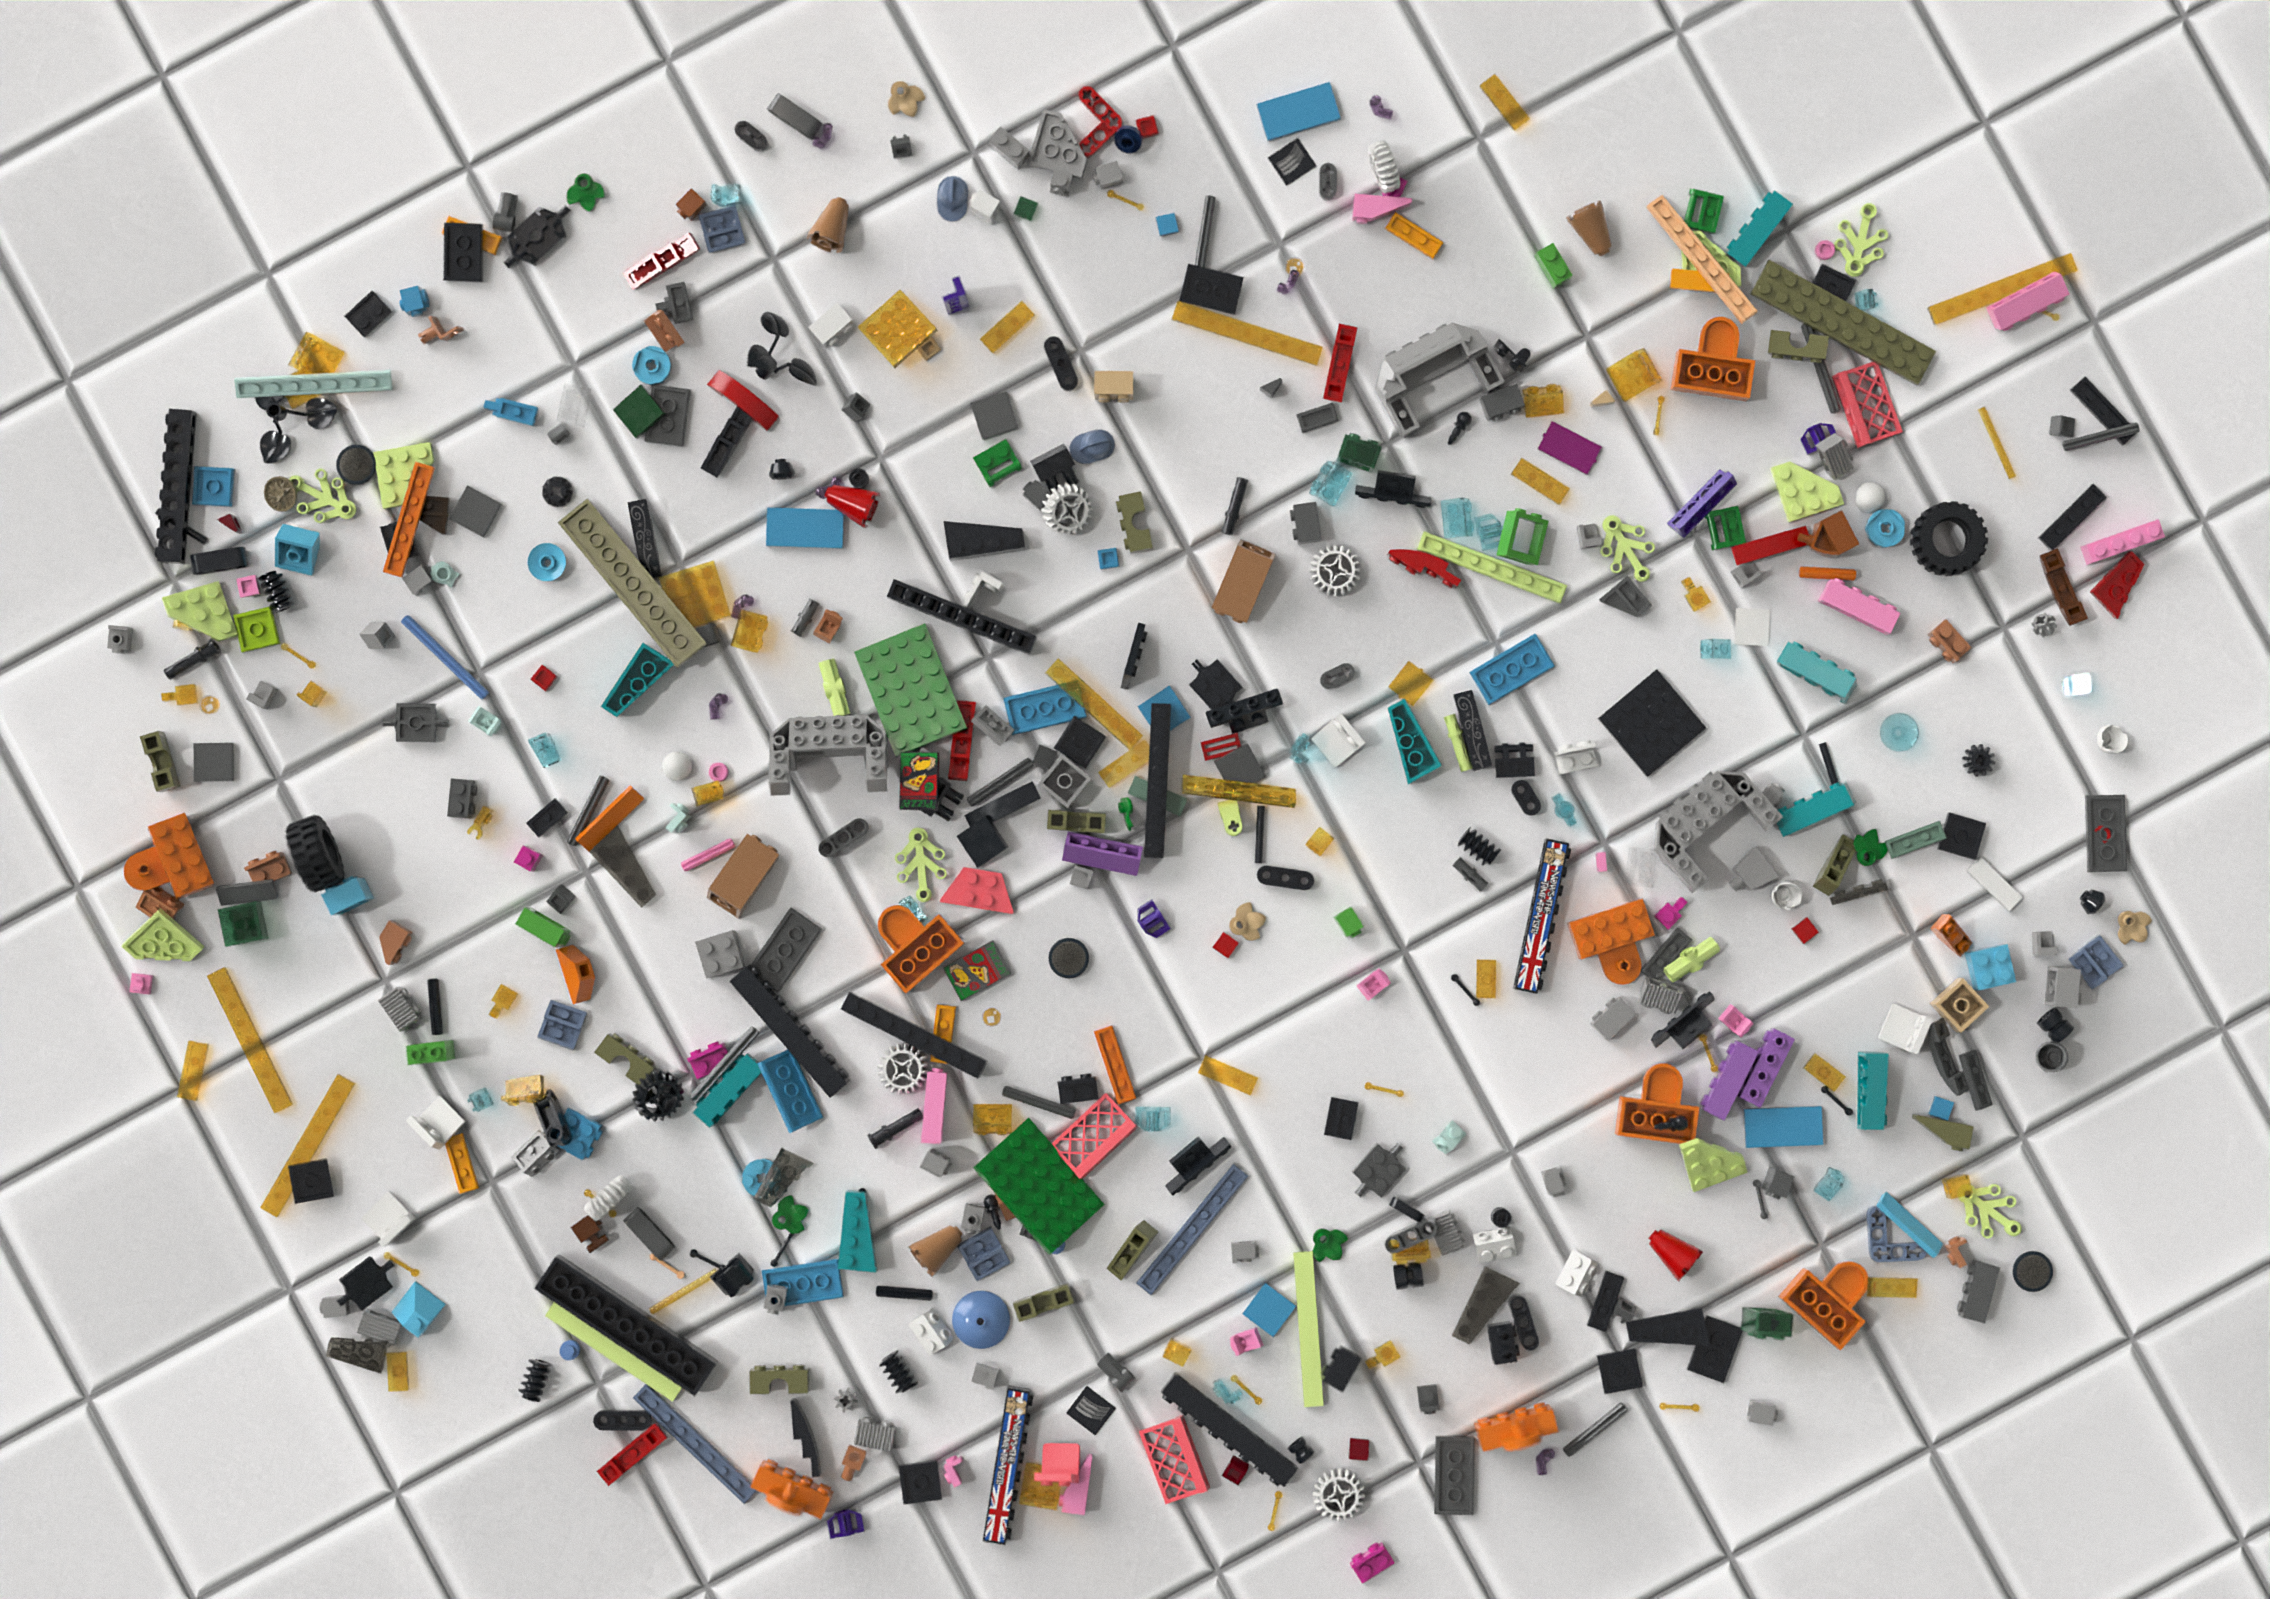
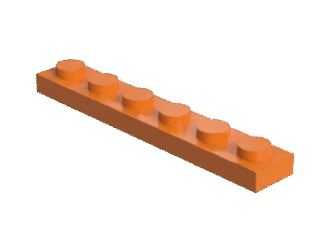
M419 462L414 464L384 565V573L403 578L435 467Z

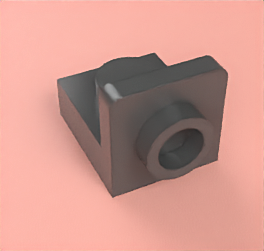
M1436 1384L1417 1386L1419 1410L1424 1412V1414H1434L1436 1410H1440Z

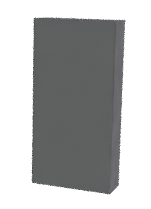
M1333 402L1296 414L1302 433L1339 421Z

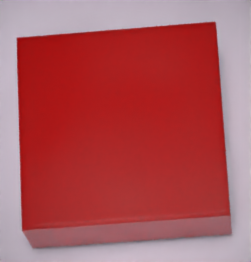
M1154 115L1135 120L1137 129L1141 132L1143 139L1159 135Z
M541 665L530 680L544 691H547L558 676L544 665Z
M1805 917L1791 928L1802 944H1805L1819 933L1808 917Z
M1223 932L1212 948L1226 958H1229L1239 942Z

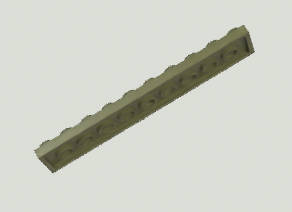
M1768 260L1750 295L1821 334L1829 336L1832 340L1916 386L1919 385L1936 353L1932 348L1771 260Z
M588 499L558 522L677 668L707 645L705 640Z

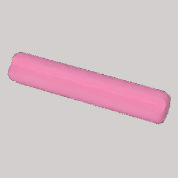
M729 838L683 861L681 866L684 871H689L733 849L735 844Z

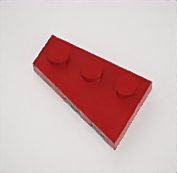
M2128 551L2090 591L2096 600L2115 619L2119 618L2120 611L2129 598L2128 594L2145 565L2132 551Z

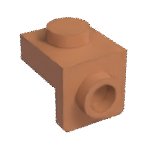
M826 609L813 635L830 644L841 627L843 618L837 612Z
M1956 1236L1948 1241L1949 1244L1945 1246L1949 1253L1947 1255L1948 1260L1952 1266L1955 1265L1959 1268L1967 1265L1958 1249L1959 1246L1967 1242L1963 1237L1959 1238Z

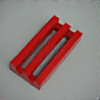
M1238 733L1200 742L1205 761L1222 757L1233 750L1210 756L1207 755V752L1237 745V748L1241 746ZM1235 738L1234 742L1207 749L1205 747L1208 744Z

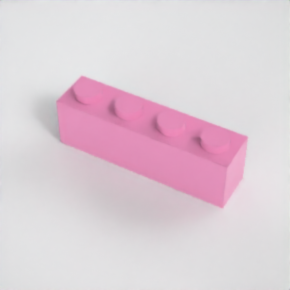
M2053 272L1986 307L1994 327L2006 331L2011 329L2014 323L2028 320L2031 314L2045 311L2050 304L2062 302L2065 299L2064 297L2069 295V291L2062 275Z
M2157 519L2081 546L2080 548L2086 565L2159 540L2164 538L2165 535L2160 521Z
M1835 578L1827 582L1818 602L1885 635L1891 634L1901 614L1896 611V607L1890 604L1885 606L1879 603L1880 600L1871 595L1867 597L1862 594V590L1856 587L1849 588L1845 586V582Z

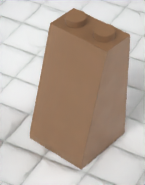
M1240 539L1211 607L1215 609L1214 612L1221 616L1229 615L1235 622L1247 623L1276 554Z
M746 834L708 888L707 899L738 919L779 858L778 851L774 847L764 845L759 837L755 835L750 836L749 834Z

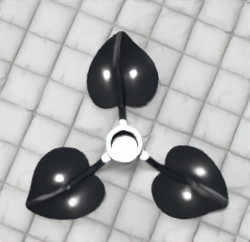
M771 312L763 313L760 319L761 324L767 332L775 334V339L769 351L761 345H753L747 355V367L756 368V374L764 380L768 379L773 372L777 374L780 370L789 367V373L793 377L816 386L817 381L814 371L804 360L794 358L791 363L787 362L777 368V362L772 358L771 354L779 337L788 336L789 328L786 322L778 315Z
M284 396L255 397L257 405L261 409L266 410L267 415L273 418V423H275L278 429V433L272 430L266 432L261 437L260 451L263 456V462L266 464L278 462L286 457L291 449V439L286 435H282V429L278 421L284 420L287 414L308 416L307 422L311 427L323 429L332 422L337 413L335 404L324 398H313L306 403L307 413L292 411L279 405L278 402L282 401Z

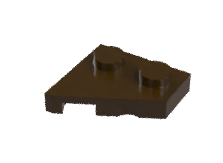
M427 496L420 521L439 533L446 535L450 498Z

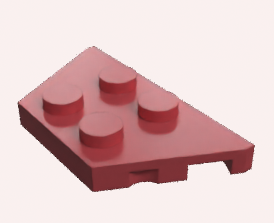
M963 867L940 899V902L1009 914L1014 912L1002 873Z

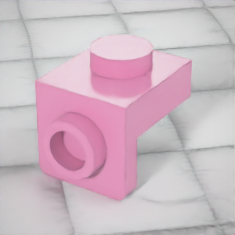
M1378 968L1356 986L1369 1001L1382 989L1391 984L1387 974Z
M1731 1004L1718 1018L1739 1037H1743L1753 1025L1751 1020L1746 1018Z
M1257 1327L1239 1332L1230 1338V1345L1236 1356L1263 1346Z
M954 1455L946 1460L947 1463L944 1464L946 1471L944 1476L948 1484H953L954 1488L962 1483L955 1468V1465L963 1461L962 1455L959 1457Z

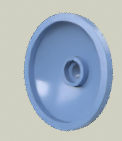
M971 1292L961 1298L955 1306L952 1316L953 1329L957 1337L964 1344L976 1349L990 1348L998 1344L1005 1337L1010 1325L1009 1310L1005 1302L992 1292ZM978 1318H982L984 1320V1323L982 1325H979L977 1323Z

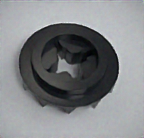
M554 476L548 479L542 486V496L545 502L553 507H562L572 498V486L563 477ZM552 486L556 488L562 487L560 490L562 498L558 495L552 496L554 493Z

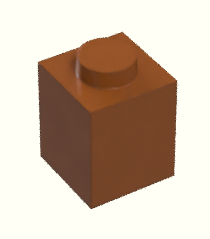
M691 188L675 205L679 209L677 213L683 219L688 217L692 221L707 206V203Z

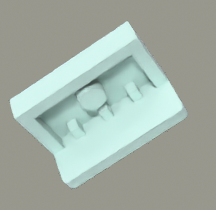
M672 803L670 807L678 814L666 826V829L671 833H681L688 826L686 822L691 817L688 814L690 810L682 803Z

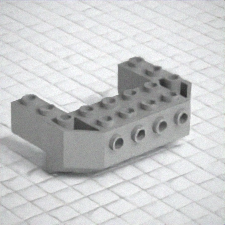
M1456 323L1443 324L1436 328L1434 333H1426L1419 337L1418 341L1414 343L1411 341L1402 346L1403 349L1397 352L1394 350L1385 355L1386 358H1384L1375 390L1401 438L1420 428L1403 394L1466 361L1470 363L1486 394L1503 386L1505 381L1487 349L1489 345L1478 330Z
M860 714L853 716H799L789 718L770 734L768 784L771 796L790 795L791 771H797V758L864 756L867 791H887V768H889L886 730L867 715Z
M1710 771L1702 778L1704 782L1700 786L1695 784L1688 790L1689 795L1683 798L1681 796L1673 803L1674 808L1670 811L1666 808L1658 815L1660 819L1656 822L1654 851L1661 861L1671 868L1691 893L1695 892L1709 879L1684 849L1736 805L1741 803L1765 831L1783 818L1745 773L1716 771L1713 774Z

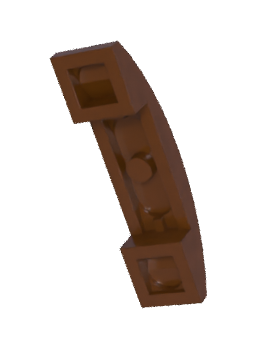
M2058 548L2040 555L2046 580L2068 625L2071 626L2087 620L2088 617L2081 601H2078L2066 574L2065 564Z

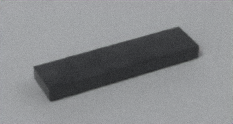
M2083 377L2070 389L2076 398L2107 430L2130 424L2086 377ZM2135 434L2115 439L2123 446Z
M2091 484L2038 539L2050 551L2054 550L2107 497L2094 484Z

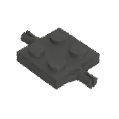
M396 703L394 719L383 718V722L390 723H382L383 727L394 726L396 742H436L437 728L449 727V724H442L449 723V719L437 718L436 704Z
M1376 1143L1354 1168L1352 1173L1362 1183L1355 1191L1359 1197L1369 1189L1382 1198L1402 1175L1406 1168L1399 1163L1396 1157L1403 1149L1402 1146L1397 1143L1391 1151H1388Z

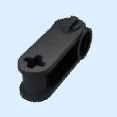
M549 1089L542 1096L534 1097L532 1102L548 1145L552 1147L557 1145L565 1146L570 1142L572 1134L555 1093Z

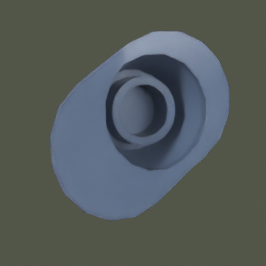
M948 176L938 186L937 209L943 219L951 222L958 221L963 218L967 211L968 187L960 177Z
M1102 429L1089 431L1076 436L1071 441L1070 454L1076 462L1082 464L1103 460L1113 453L1115 440L1108 431Z

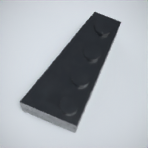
M943 521L950 561L1026 550L1022 528Z

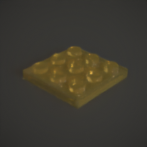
M901 290L897 291L858 326L863 335L894 368L900 365L938 331Z
M714 560L659 577L662 590L693 627L731 616Z

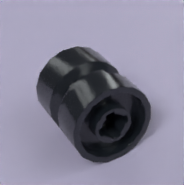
M2056 1007L2050 1009L2037 1021V1025L2045 1032L2049 1031L2048 1037L2057 1043L2064 1040L2074 1030L2073 1025L2067 1019L2062 1020V1013Z
M1412 1262L1408 1266L1404 1264L1393 1265L1396 1290L1407 1289L1409 1285L1413 1288L1424 1286L1420 1262ZM1407 1272H1412L1413 1279H1408Z

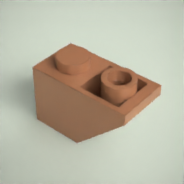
M393 920L388 921L379 936L387 965L399 962L402 957L401 951L404 946L407 947L412 940L411 934L413 933Z

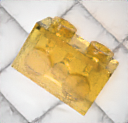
M1548 384L1546 387L1530 386L1522 390L1526 418L1564 413L1563 391L1560 385Z
M740 609L731 646L758 653V650L763 645V632L768 627V616Z
M540 1074L506 1080V1095L501 1096V1100L508 1103L509 1106H517L520 1102L535 1103L538 1099H544V1076Z
M973 1104V1133L979 1135L1011 1134L1012 1104Z
M1391 1240L1392 1246L1399 1247L1398 1240ZM1428 1240L1398 1253H1390L1391 1260L1396 1261V1264H1407V1260H1415V1263L1427 1262V1259H1431Z

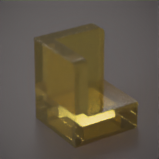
M310 681L303 692H298L296 696L310 706L317 708L327 694V691L313 681Z
M1319 827L1305 843V846L1320 857L1334 840V837Z
M1967 1174L1942 1179L1946 1198L1954 1199L1973 1193L1969 1175Z
M1171 1337L1162 1357L1183 1367L1192 1348Z

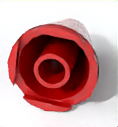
M833 485L827 488L824 497L827 498L826 502L866 529L868 525L865 523L867 520H872L879 503L876 500V496L880 497V493Z
M1662 1229L1659 1232L1655 1230L1648 1238L1651 1240L1649 1243L1651 1248L1677 1281H1680L1696 1260L1703 1254L1701 1249Z

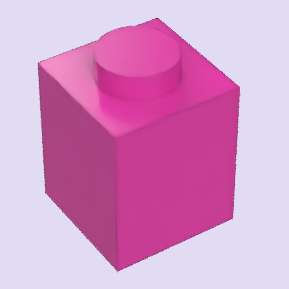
M523 845L514 863L530 872H534L543 855Z

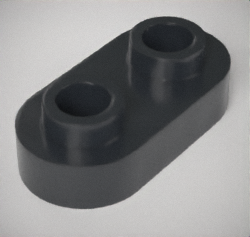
M1525 780L1514 782L1511 787V793L1521 810L1526 815H1536L1541 809V803L1530 784ZM1519 786H1522L1524 788L1523 793H1519L1517 791V788ZM1529 802L1534 804V808L1532 810H1529L1527 808V804Z

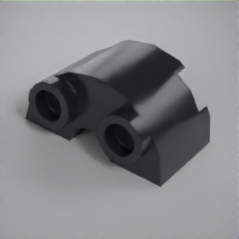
M738 1253L723 1269L717 1270L709 1278L725 1295L734 1297L741 1287L749 1285L753 1281L754 1277L752 1274L754 1269Z

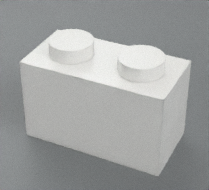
M982 190L974 193L969 201L972 214L992 225L1001 210L1000 201Z
M837 302L811 324L809 329L821 344L826 347L827 345L832 346L838 340L837 337L841 333L846 334L849 332L854 322Z

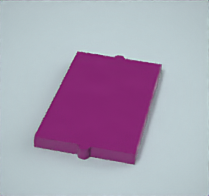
M1551 421L1546 433H1543V439L1537 449L1588 475L1593 463L1597 462L1596 457L1602 447Z

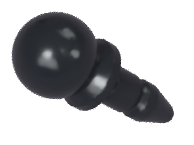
M1468 412L1458 414L1457 422H1454L1456 427L1449 436L1448 445L1455 442L1461 430L1465 431L1466 427L1471 424L1472 417Z
M1679 1115L1675 1118H1670L1667 1122L1658 1123L1654 1126V1129L1683 1131L1688 1127V1120L1686 1117Z
M990 1194L984 1198L983 1203L988 1209L987 1213L991 1214L993 1224L1000 1230L1001 1220L998 1213L1000 1207L998 1206L996 1196Z

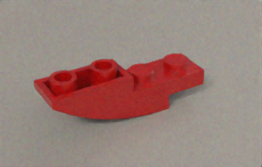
M1407 549L1389 550L1387 554L1391 562L1396 565L1401 563L1406 566L1405 570L1413 575L1416 573L1420 575L1422 570L1425 569L1427 570L1425 572L1427 575L1434 579L1437 576L1443 580L1442 584L1451 589L1452 587L1457 588L1461 582V579L1445 570L1449 563L1433 555Z

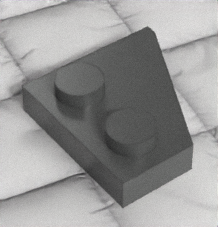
M1628 576L1599 599L1600 602L1635 617H1639L1652 606Z

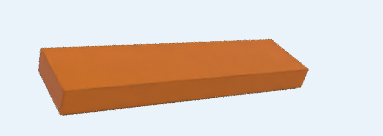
M630 785L575 838L576 841L590 852L644 800V797Z
M1112 1025L1094 1031L1118 1104L1136 1099Z

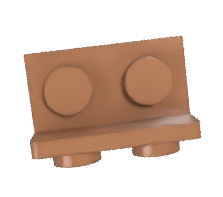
M657 310L644 320V323L665 352L674 346L679 347L685 343L663 310Z
M1944 619L1927 634L1930 637V643L1934 647L1941 649L1943 652L1942 656L1948 662L1955 663L1959 661V658L1972 648L1947 619Z
M277 851L266 854V858L259 860V858L248 862V866L244 867L245 871H248L252 882L270 879L277 881L292 874L284 853H277Z
M159 886L143 891L135 908L149 917L153 916L161 908L174 919L178 911L184 907V903L176 900V897L170 895Z

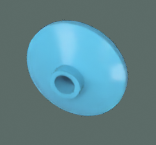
M543 543L532 549L527 563L530 573L535 578L541 581H553L564 572L566 558L558 546L551 543ZM551 560V565L545 566V561Z

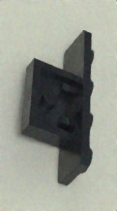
M1378 470L1375 488L1356 485L1355 495L1363 499L1372 497L1382 502L1390 500L1396 501L1400 505H1407L1408 503L1414 504L1419 508L1431 507V497L1413 494L1416 476Z
M1276 688L1207 711L1205 714L1211 728L1229 723L1233 734L1267 723L1266 710L1283 705V700L1279 690Z
M1709 991L1707 994L1700 995L1697 1002L1692 1006H1687L1679 1017L1671 1019L1663 1030L1655 1032L1651 1039L1654 1047L1657 1048L1671 1036L1682 1049H1685L1713 1026L1701 1012L1715 1000L1713 994Z
M1198 1136L1169 1160L1179 1174L1168 1182L1165 1187L1172 1196L1182 1191L1184 1186L1190 1181L1195 1180L1206 1168L1211 1167L1214 1161L1225 1155L1232 1146L1223 1137L1211 1148H1208Z

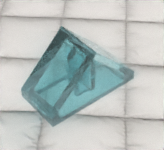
M545 732L528 740L543 768L561 761L550 733Z

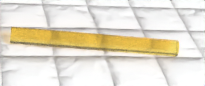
M1986 408L1978 409L2008 478L2015 477L2016 474Z
M711 1270L651 1306L649 1311L653 1315L710 1281L709 1277L717 1270Z

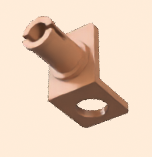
M429 316L428 319L431 322V327L419 333L418 336L419 338L422 337L420 340L423 344H427V342L437 336L440 340L447 341L464 331V328L456 326L445 333L438 318Z
M852 1445L848 1446L842 1464L845 1465L841 1474L842 1479L852 1481L855 1471H860L867 1453L865 1450Z

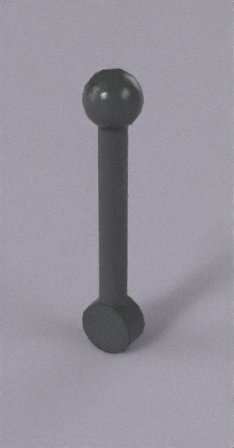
M1756 1179L1753 1181V1186L1756 1187L1761 1209L1760 1217L1766 1219L1768 1214L1765 1212L1759 1187L1761 1182Z

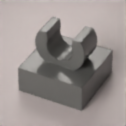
M906 134L903 135V138L896 139V136H893V139L890 140L893 157L912 156L909 137Z
M1620 1296L1616 1301L1612 1317L1615 1318L1616 1315L1622 1317L1620 1322L1622 1324L1626 1320L1630 1322L1634 1317L1637 1307Z

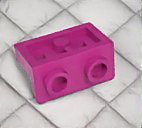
M716 1041L707 1045L709 1049L703 1052L701 1049L690 1053L691 1057L687 1058V1061L690 1062L697 1079L708 1075L728 1053L725 1043L719 1044Z
M1377 1542L1368 1547L1369 1551L1364 1554L1358 1553L1351 1558L1350 1566L1362 1584L1395 1563L1382 1542L1380 1544Z

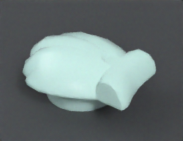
M441 561L431 567L430 575L433 581L446 584L451 588L459 573L455 572L449 564Z

